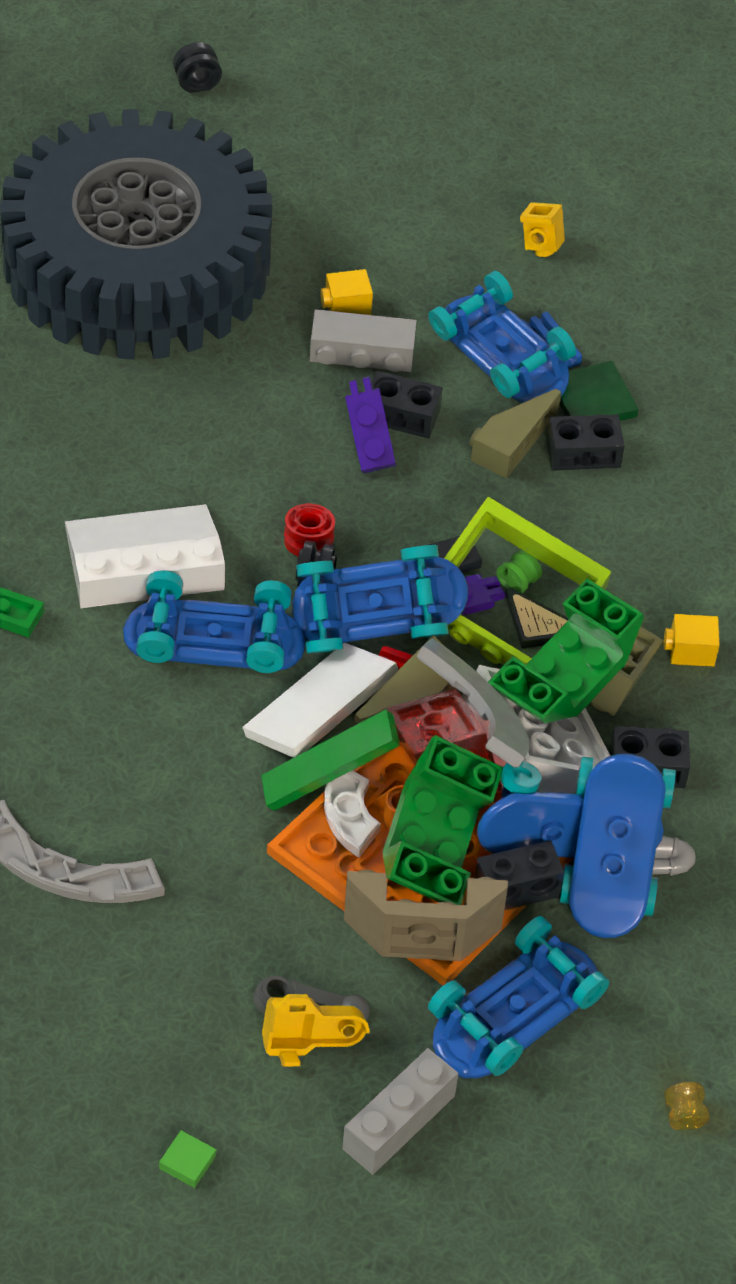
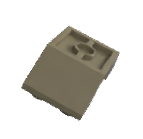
M372 870L347 871L344 921L383 957L462 961L502 929L508 881L496 880L491 877L468 878L464 905H455L451 902H439L437 904L417 903L408 899L386 901V873H376Z

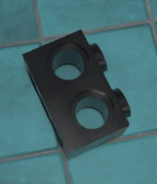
M376 371L371 385L372 389H380L388 429L430 439L441 409L443 387Z
M618 414L549 418L546 440L552 471L621 468L625 445Z
M614 726L610 743V756L631 753L646 758L661 773L663 768L676 770L674 788L686 787L690 770L689 731L672 728L653 729L638 728L636 726Z
M550 840L478 857L474 879L491 877L496 880L508 881L505 911L558 898L565 872Z

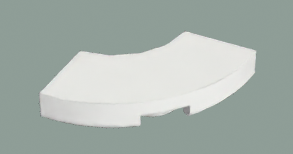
M352 770L326 784L324 809L328 825L337 840L352 854L360 857L379 834L381 823L369 814L364 804V796L369 788V779Z

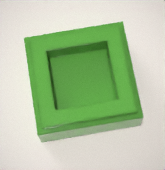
M181 1130L159 1161V1169L195 1188L215 1159L217 1149Z

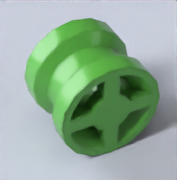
M518 550L511 556L510 562H504L497 568L496 574L500 584L505 589L513 588L523 593L528 589L529 583H535L542 577V568L535 557L523 550Z

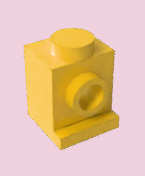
M531 202L520 216V221L523 223L525 250H534L536 256L547 257L557 252L565 241L562 204Z

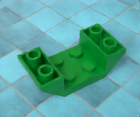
M588 578L563 603L568 621L527 664L512 656L488 681L497 692L543 723L577 717L626 665L644 619L643 613Z
M436 735L433 736L405 781L382 853L387 879L437 902H451L455 905H461L467 887V880L471 875V872L462 869L463 861L479 810L493 802L504 767Z

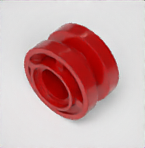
M311 503L300 504L291 508L285 516L284 545L287 550L299 557L300 549H303L306 540L314 541L318 550H321L325 543L334 544V515L327 508Z

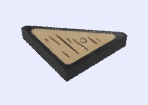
M513 588L506 589L505 597L522 649L544 646L568 621L566 616Z

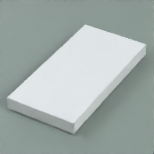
M343 643L344 649L331 653L244 725L245 736L294 758L309 750L374 695L398 671L397 664L389 659Z

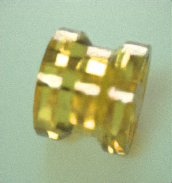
M682 1082L672 1085L664 1092L665 1103L671 1108L668 1119L673 1129H697L707 1124L710 1120L708 1108L703 1105L705 1091L701 1084Z

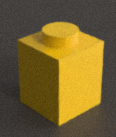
M366 269L326 274V288H321L320 290L323 308H328L329 311L371 315L373 292Z
M674 614L672 627L666 628L664 633V650H670L671 664L715 667L719 650L718 616Z

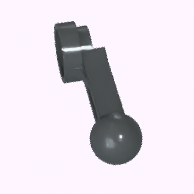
M280 976L262 979L253 994L254 1003L263 1014H265L267 1001L271 997L267 992V988H276L284 994V997L287 994H307L319 1006H354L361 1010L366 1020L370 1015V1006L367 1000L360 995L342 996L302 985L294 979L290 983Z

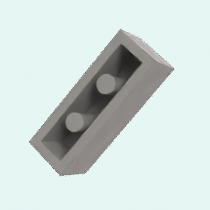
M315 310L311 335L310 362H319L325 365H348L357 368L387 369L393 372H411L417 320Z
M427 1048L345 1125L342 1149L373 1175L455 1097L458 1072Z

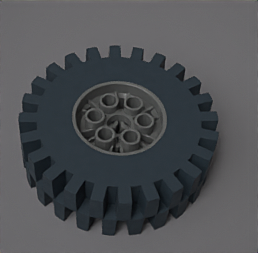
M124 109L122 112V126L114 127L110 126L104 112L90 114L88 133L84 134L72 120L59 125L58 144L45 135L40 136L32 142L33 158L20 154L13 163L14 177L6 176L4 180L3 200L0 201L6 283H11L12 298L18 307L28 304V317L35 326L40 328L52 321L53 338L59 342L67 344L81 330L83 351L99 355L106 340L110 339L117 341V355L119 359H134L136 342H149L153 359L170 357V338L178 337L187 352L203 347L204 328L218 340L225 337L231 332L232 316L244 322L252 313L253 298L261 300L264 295L266 276L270 274L272 195L267 193L266 175L262 169L253 171V156L246 148L232 153V137L220 130L205 141V123L190 117L181 131L173 130V113L157 110L152 126L139 125L138 109Z

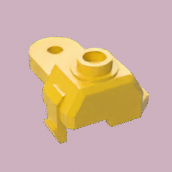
M287 994L285 997H270L268 999L262 1036L266 1053L269 1056H279L282 1066L292 1067L300 1066L301 1062L298 1056H305L315 1047L352 1046L360 1042L365 1034L370 1032V1029L361 1010L354 1006H319L307 994Z

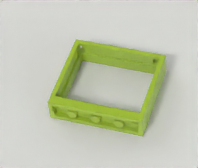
M490 497L486 498L444 558L459 567L487 528L579 585L588 578L603 589H606L612 572ZM461 614L457 620L448 625V631L456 641L466 645L469 643L480 650L484 658L492 663L505 665L512 656L524 664H527L532 659Z

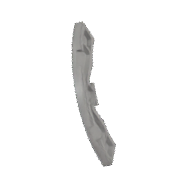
M433 638L429 640L419 651L417 659L433 669L453 687L469 696L468 702L483 720H489L490 723L487 728L489 738L486 749L513 767L518 768L529 751L528 735L519 717L506 700L479 673Z
M5 800L0 801V863L26 882L63 897L99 903H125L165 895L164 886L152 858L129 863H102L100 866L78 863L75 858L60 854L50 848L45 849L30 838V834L13 817Z

